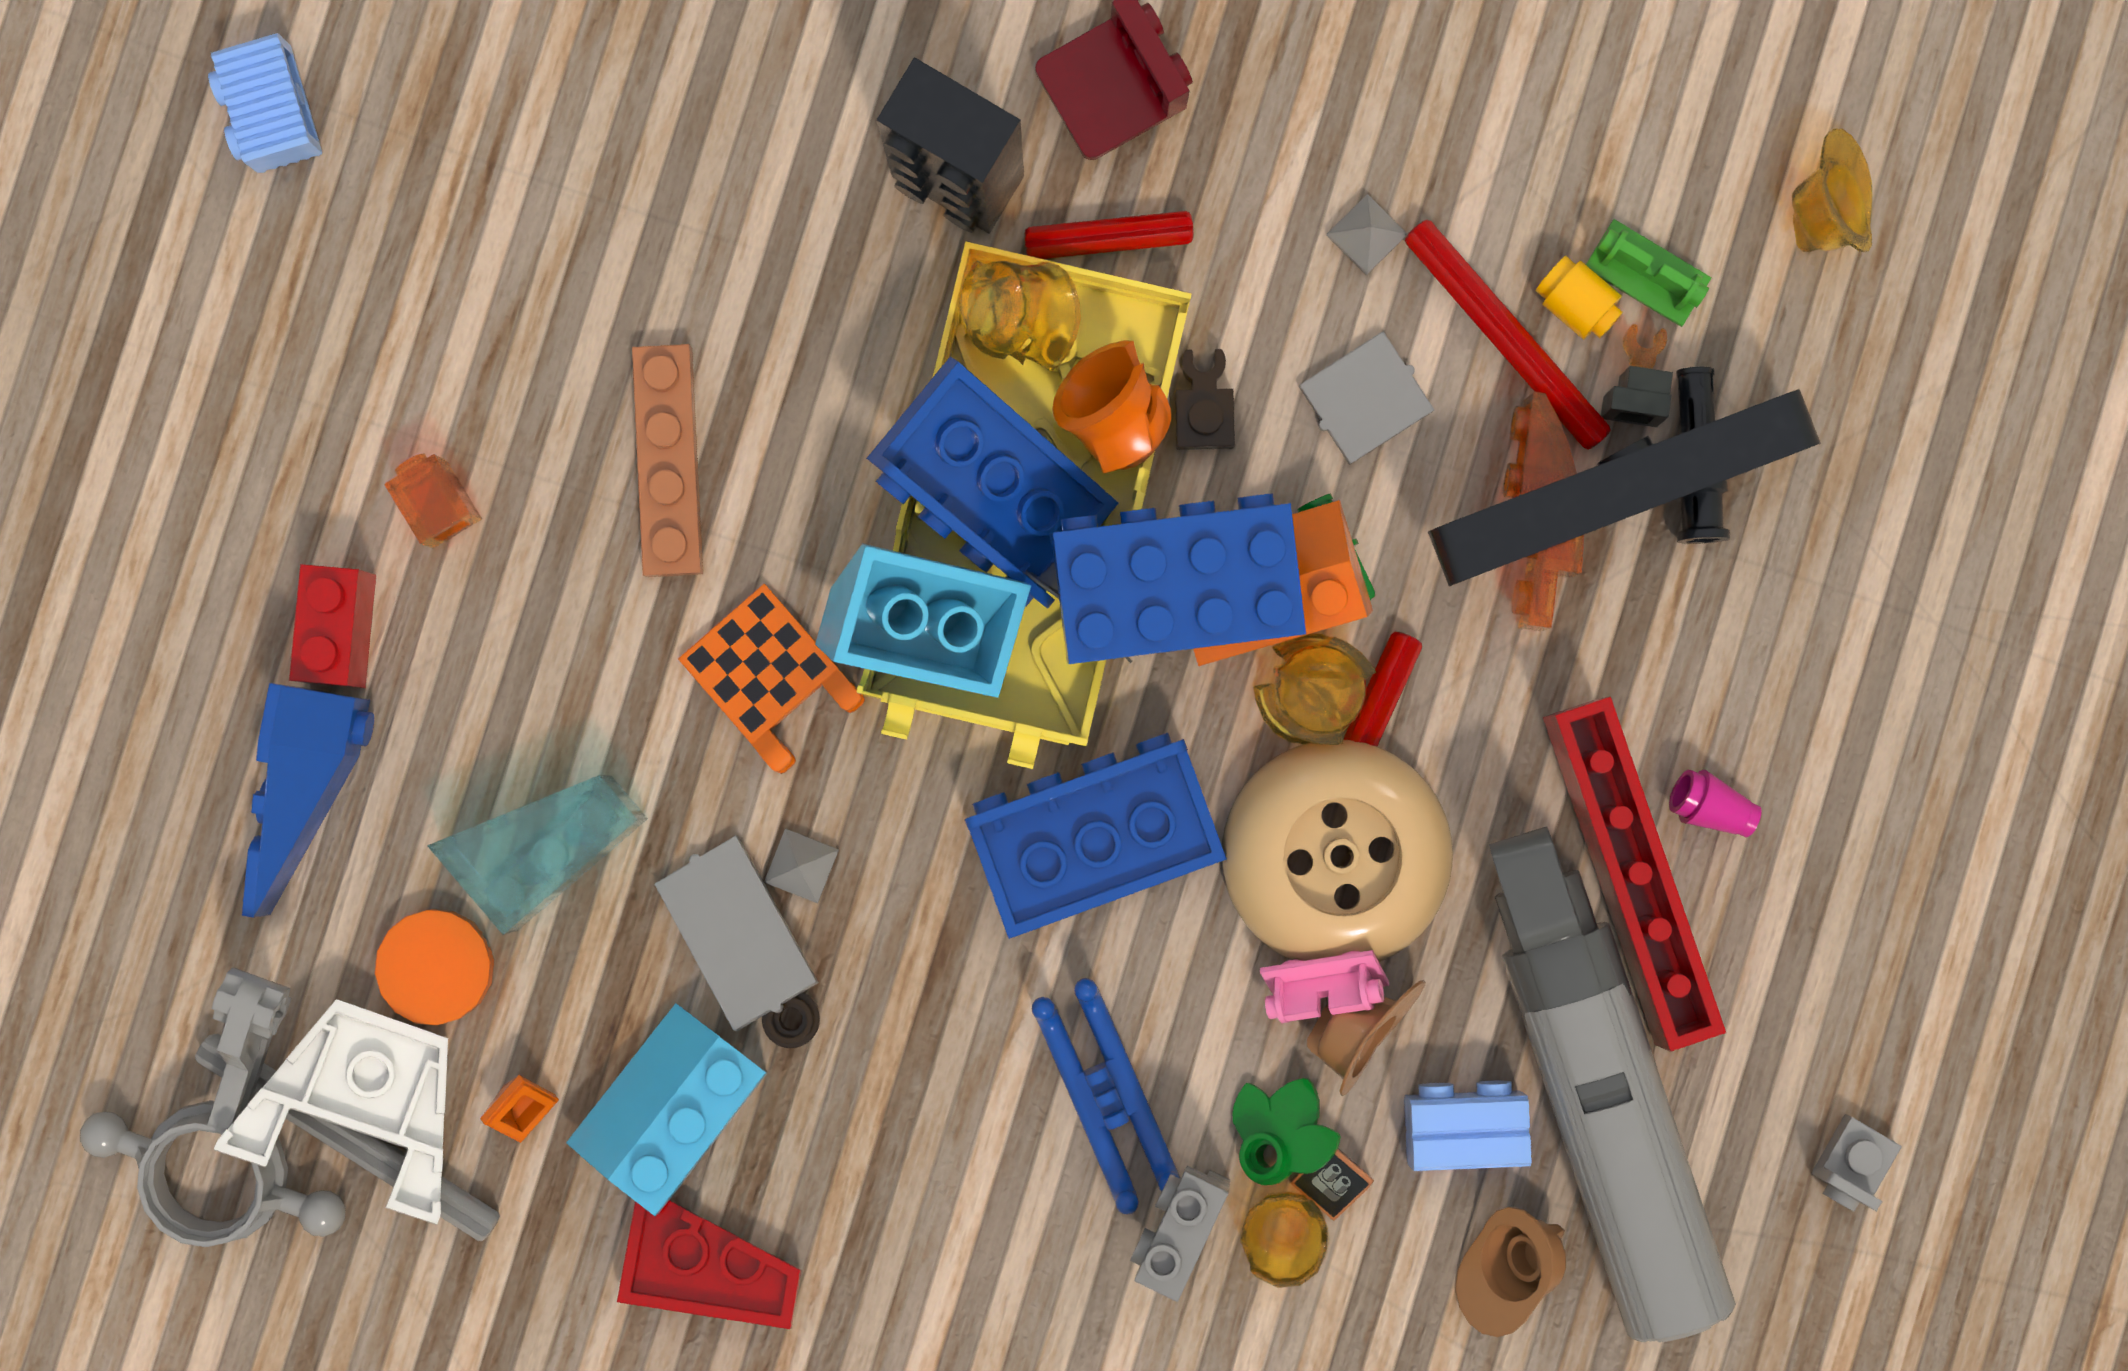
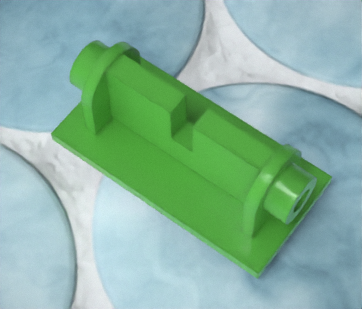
M1615 219L1612 220L1586 263L1604 281L1680 327L1684 325L1693 308H1697L1709 290L1707 285L1712 278Z

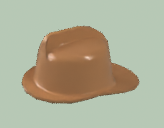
M1424 980L1413 985L1397 1001L1384 997V1002L1375 1003L1373 1010L1332 1015L1328 1005L1324 1008L1321 1017H1319L1307 1038V1047L1343 1079L1340 1088L1341 1096L1346 1095L1352 1089L1369 1063L1376 1048L1419 998L1425 988L1426 982Z
M1515 1207L1497 1210L1489 1218L1481 1233L1464 1255L1457 1271L1456 1294L1459 1308L1471 1326L1482 1334L1494 1337L1512 1334L1527 1321L1542 1298L1559 1285L1566 1270V1252L1561 1240L1565 1230L1560 1225L1547 1224L1542 1220L1534 1218L1525 1210Z

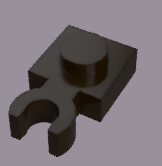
M1215 349L1213 357L1214 367L1208 372H1200L1194 367L1192 350H1185L1183 354L1181 368L1185 378L1191 383L1192 390H1176L1177 450L1233 449L1235 446L1233 389H1217V381L1221 378L1226 365V358L1222 349Z

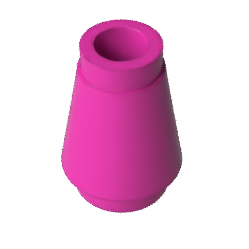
M1686 770L1675 783L1669 800L1670 811L1678 814L1679 820L1682 823L1735 835L1738 834L1745 838L1752 835L1756 830L1762 812L1760 806L1752 803L1707 770H1701L1698 773L1693 770Z

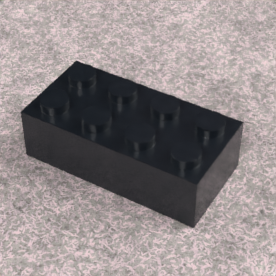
M914 57L876 120L890 173L893 178L897 179L894 187L908 198L920 204H924L926 199L929 198L946 208L943 214L944 217L967 232L973 233L975 228L978 227L990 234L1024 177L1021 119Z

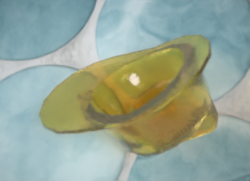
M1831 129L1826 134L1821 149L1820 167L1803 180L1792 193L1796 244L1803 252H1811L1818 249L1821 251H1834L1848 246H1852L1859 252H1868L1872 246L1870 227L1872 180L1861 147L1853 136L1843 129Z

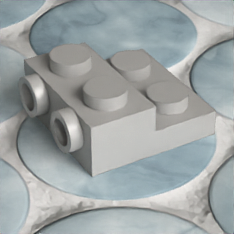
M1189 1166L1186 1167L1181 1179L1170 1174L1155 1206L1165 1211L1155 1233L1146 1228L1144 1229L1130 1259L1131 1262L1140 1265L1134 1280L1135 1282L1176 1302L1179 1301L1229 1194L1230 1179L1212 1170H1209L1206 1175Z

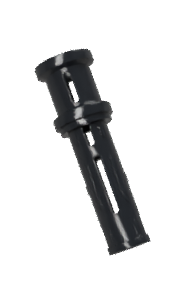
M1704 366L1688 367L1676 371L1681 434L1715 421L1714 368ZM1727 481L1719 482L1681 497L1682 531L1677 533L1678 543L1706 544L1730 540V530L1724 528L1722 494L1728 491Z

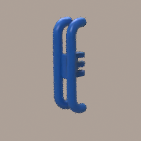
M1083 978L1076 983L1074 991L1105 1060L1104 1062L1083 1070L1062 1019L1051 999L1039 997L1033 1002L1031 1009L1107 1181L1116 1208L1122 1214L1128 1215L1137 1210L1139 1201L1110 1130L1126 1124L1130 1118L1161 1192L1170 1174L1178 1178L1180 1176L1101 993L1093 980Z

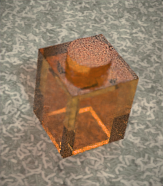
M422 453L407 459L396 467L395 472L397 476L384 484L419 543L434 549L482 520L448 461L435 454L427 458L426 454Z

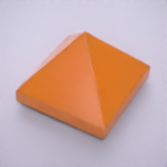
M518 1075L500 1089L480 1119L483 1124L521 1143L559 1099L550 1091Z

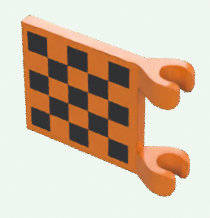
M766 584L759 587L678 658L752 744L767 765L780 774L789 770L795 764L796 759L771 730L823 685L838 705L848 713L855 712L865 702L864 696L856 692L857 688L835 663L815 645V640Z

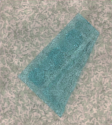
M598 775L427 846L497 929L505 935L521 929L648 820V818L611 775Z

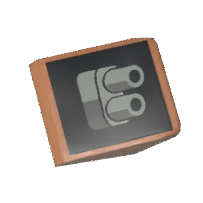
M1338 1148L1334 1156L1323 1168L1309 1174L1296 1173L1289 1183L1335 1221L1367 1191L1374 1180Z

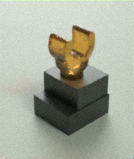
M1632 324L1623 337V348L1629 356L1628 364L1630 366L1619 376L1618 386H1614L1603 396L1601 417L1605 420L1658 427L1669 417L1672 396L1670 391L1673 372L1653 369L1656 356L1666 346L1667 332L1664 328L1660 329L1654 335L1653 347L1643 348L1636 340L1638 326Z

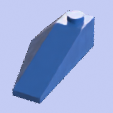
M269 683L256 761L268 763L267 777L260 791H256L253 794L251 813L256 814L257 822L262 824L261 835H256L251 841L247 853L242 916L252 918L271 915L357 762L361 746H367L371 740L374 728V714L368 712L370 700L303 687Z

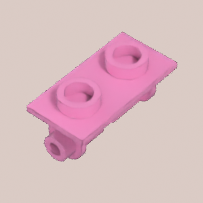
M1373 950L1363 952L1350 951L1338 956L1307 961L1294 959L1285 961L1281 965L1260 968V974L1273 994L1265 998L1267 1016L1269 1019L1278 1018L1281 1023L1321 1017V998L1328 997V1009L1332 1015L1373 1010L1375 1003L1384 1002L1383 987L1389 986V980Z

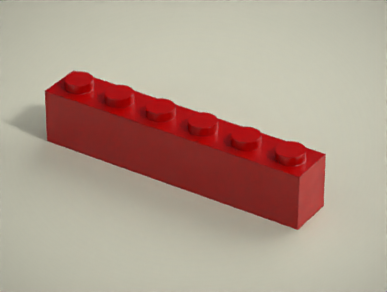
M1612 698L1595 699L1544 716L1543 720L1654 1044L1672 1052L1725 1034L1726 1030Z

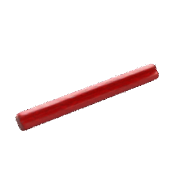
M1430 220L1422 221L1413 228L1405 238L1407 246L1582 447L1589 450L1606 438L1611 431L1608 423Z

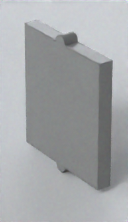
M1384 331L1298 386L1321 420L1318 424L1321 431H1328L1349 465L1434 411V408L1412 376L1415 372L1414 367L1404 364Z

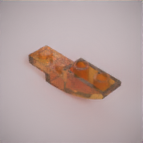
M1533 392L1523 401V407L1515 406L1512 415L1510 439L1519 442L1516 464L1508 463L1505 472L1503 496L1507 498H1515L1577 474L1571 449L1557 414L1545 393ZM1584 535L1524 557L1527 558L1525 580L1516 581L1512 598V613L1520 615L1518 629L1544 631L1552 628L1558 576L1572 578L1582 573Z

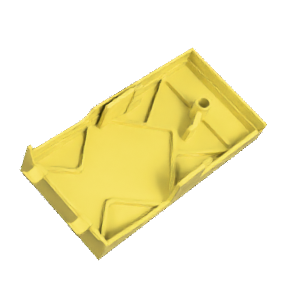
M965 241L933 377L949 357L960 362L1119 502L1101 526L1121 524L1120 512L1142 509L1155 451L1136 467L1103 473L1099 461L1090 454L1083 443L1071 432L1059 427L1055 421L1052 411L1054 397L1069 371L1083 357L1108 344L1129 340L1134 341L1139 363H1144V370L1149 384L1159 385L1167 398L1192 294ZM910 496L901 505L893 551L984 572L959 551L966 543L965 540L954 531L944 539L918 517L925 507ZM995 565L987 572L988 574L1001 577L1007 576ZM1046 591L1055 599L1048 609L1034 598L1027 607L1025 606L999 698L864 669L856 692L863 696L880 699L881 702L889 703L881 734L907 740L915 710L1013 732L1014 736L1007 763L1033 769L1040 739L1065 745L1087 746L1106 660L1067 664L1060 602L1057 597Z

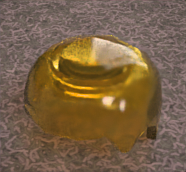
M1293 1191L1268 1193L1252 1205L1242 1226L1240 1242L1249 1261L1252 1274L1256 1278L1277 1288L1301 1286L1316 1275L1327 1256L1330 1240L1328 1225L1321 1210L1313 1200H1308L1305 1195Z

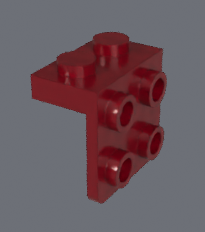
M1138 0L1112 1L1111 19L1043 56L1036 63L1035 70L1039 81L1081 154L1088 160H1096L1187 109L1190 92L1187 86L1193 83L1192 77L1181 56L1177 52L1169 56L1159 36L1164 34V30L1156 12L1149 3L1141 6Z

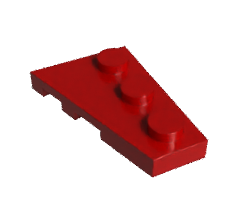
M670 1200L656 1216L652 1215L635 1201L617 1302L792 1329L802 1270Z

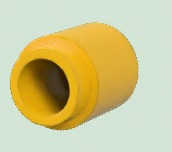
M1564 256L1553 267L1535 290L1545 299L1542 305L1583 340L1591 332L1601 338L1623 314V311L1616 306L1622 295L1581 260L1575 264L1567 256Z

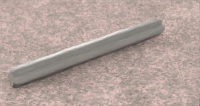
M209 1035L198 1048L195 1059L199 1064L222 1078L227 1063L217 1051L221 1035ZM265 1063L263 1064L253 1097L276 1072V1070ZM293 1109L288 1111L287 1120L394 1187L406 1153L387 1141ZM441 1176L440 1217L477 1241L485 1240L498 1223L499 1213Z

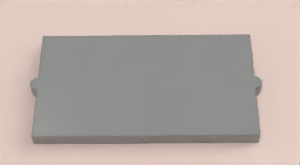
M735 835L702 856L698 854L691 855L689 864L654 884L733 1031H739L770 1011L780 1013L783 1010L784 1003L819 983L738 836Z

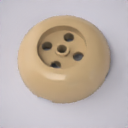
M1321 740L1299 745L1277 755L1264 764L1252 775L1236 797L1228 814L1222 839V848L1227 858L1223 861V872L1227 890L1236 911L1257 938L1269 948L1290 960L1307 961L1338 956L1350 951L1363 952L1373 950L1379 962L1392 957L1415 941L1432 922L1445 898L1452 872L1453 848L1449 824L1443 807L1429 784L1415 769L1394 754L1377 746L1351 740ZM1332 802L1341 804L1346 811L1344 823L1336 828L1326 826L1322 820L1323 808ZM1378 837L1389 839L1393 846L1391 857L1384 862L1374 861L1369 854L1370 843ZM1338 845H1345L1350 849L1348 854L1351 855V859L1345 866H1335L1331 862V852ZM1298 849L1307 851L1312 859L1310 870L1302 875L1292 873L1287 865L1289 855ZM1343 884L1353 885L1359 893L1357 904L1349 909L1340 908L1334 900L1336 889Z

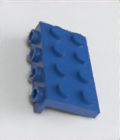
M952 357L948 358L866 458L883 472L875 482L902 504L910 496L925 507L918 517L944 539L954 531L965 540L966 543L959 551L981 570L987 573L995 565L1007 575L1005 578L1030 584L1031 588L1026 607L1033 598L1047 609L1055 601L1046 593L1047 590L1029 578L1025 571L1028 570L1040 576L1054 562L1053 545L1050 544L1049 533L1062 531L1061 519L1097 515L1098 527H1100L1119 504L1110 494Z
M1272 493L1237 498L1239 510L1223 512L1215 511L1214 501L1179 505L1180 517L1158 520L1156 508L1120 512L1121 524L1098 527L1097 515L1061 519L1062 531L1049 533L1050 544L1053 545L1067 664L1305 635L1306 628L1291 503L1274 505Z
M1165 733L1136 744L1139 755L1117 763L1113 752L1081 764L1084 776L1063 783L1058 772L1028 783L1027 787L1030 795L1008 803L1006 794L1003 792L972 804L976 815L964 820L972 836L1009 939L1227 859L1188 755L1184 739L1172 743L1169 733Z

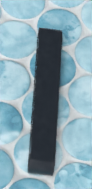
M1797 389L1428 531L1448 586H1452L1821 444L1801 391Z

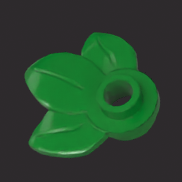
M1302 1078L1289 1082L1278 1089L1270 1098L1263 1090L1251 1083H1246L1239 1092L1232 1114L1233 1124L1243 1140L1239 1152V1160L1245 1174L1255 1183L1266 1186L1276 1185L1285 1181L1292 1172L1314 1173L1323 1168L1336 1153L1341 1136L1337 1131L1317 1124L1320 1117V1100L1316 1088L1310 1079ZM1268 1145H1271L1277 1153V1160L1273 1166H1269L1263 1157L1264 1150Z

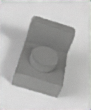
M1845 1114L1811 1174L1828 1184L1822 1194L1847 1209L1855 1212L1857 1206L1861 1203L1877 1211L1882 1201L1874 1195L1902 1146Z

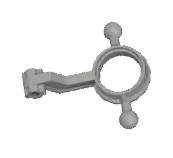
M231 968L227 972L222 985L216 992L211 1008L214 1010L212 1019L225 1023L217 1051L227 1063L215 1101L210 1100L184 1106L161 1123L151 1139L128 1131L123 1118L114 1112L96 1113L87 1118L80 1129V1142L84 1150L94 1157L105 1158L121 1153L135 1158L139 1168L137 1189L145 1213L161 1232L182 1244L210 1247L247 1238L273 1217L276 1210L298 1217L303 1229L313 1236L324 1237L331 1235L341 1228L345 1220L346 1207L341 1197L332 1191L320 1190L310 1195H305L286 1188L288 1166L279 1139L276 1141L266 1168L251 1163L256 1178L255 1195L247 1213L240 1218L224 1222L199 1219L182 1209L170 1194L164 1171L166 1154L175 1138L182 1134L199 1130L222 1135L231 1126L253 1098L272 1036L277 1033L278 1027L286 1016L290 1005L291 997H289L291 988L237 968Z

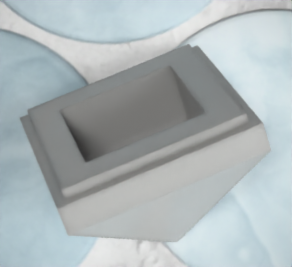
M1367 194L1327 233V236L1367 275L1407 236V233Z
M785 829L764 883L818 903L839 849Z

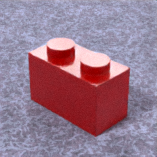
M300 564L289 681L366 688L376 585L375 574L359 569Z

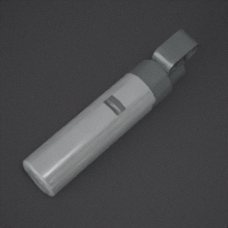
M1547 826L1491 843L1489 846L1503 889V892L1495 896V900L1512 948L1505 952L1502 958L1627 1335L1639 1342H1668L1704 1332L1720 1321L1726 1320L1733 1312L1736 1303L1610 924L1607 922L1596 923L1579 870L1562 871Z

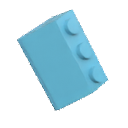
M862 543L830 589L815 645L833 662L999 698L1031 585L1018 580Z
M675 1003L566 1143L607 1180L652 1215L656 1216L767 1073Z

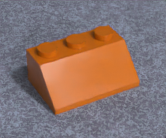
M1340 500L1292 514L1306 628L1305 635L1368 617L1373 612V608ZM1304 635L1194 648L1193 650L1198 666H1202Z

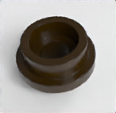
M804 992L784 1003L783 1010L780 1013L770 1011L762 1016V1026L767 1037L776 1045L784 1048H797L805 1045L816 1035L820 1025L819 1008L816 1002ZM786 1008H795L801 1013L802 1023L800 1027L789 1029L784 1026L781 1015Z

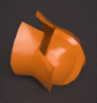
M1129 340L1108 344L1083 357L1064 378L1053 401L1052 411L1059 427L1071 432L1083 443L1090 454L1099 461L1103 473L1118 469L1125 470L1143 463L1160 445L1171 422V408L1164 392L1159 385L1149 384L1144 370V363H1139L1134 341Z

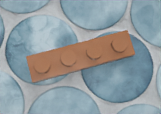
M690 344L632 347L643 576L703 574L692 347Z

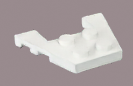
M336 999L290 1053L274 1075L248 1103L242 1113L216 1142L214 1150L266 1168L288 1111L293 1109L406 1148L407 1153L385 1208L437 1225L441 1214L440 1198L448 1038Z

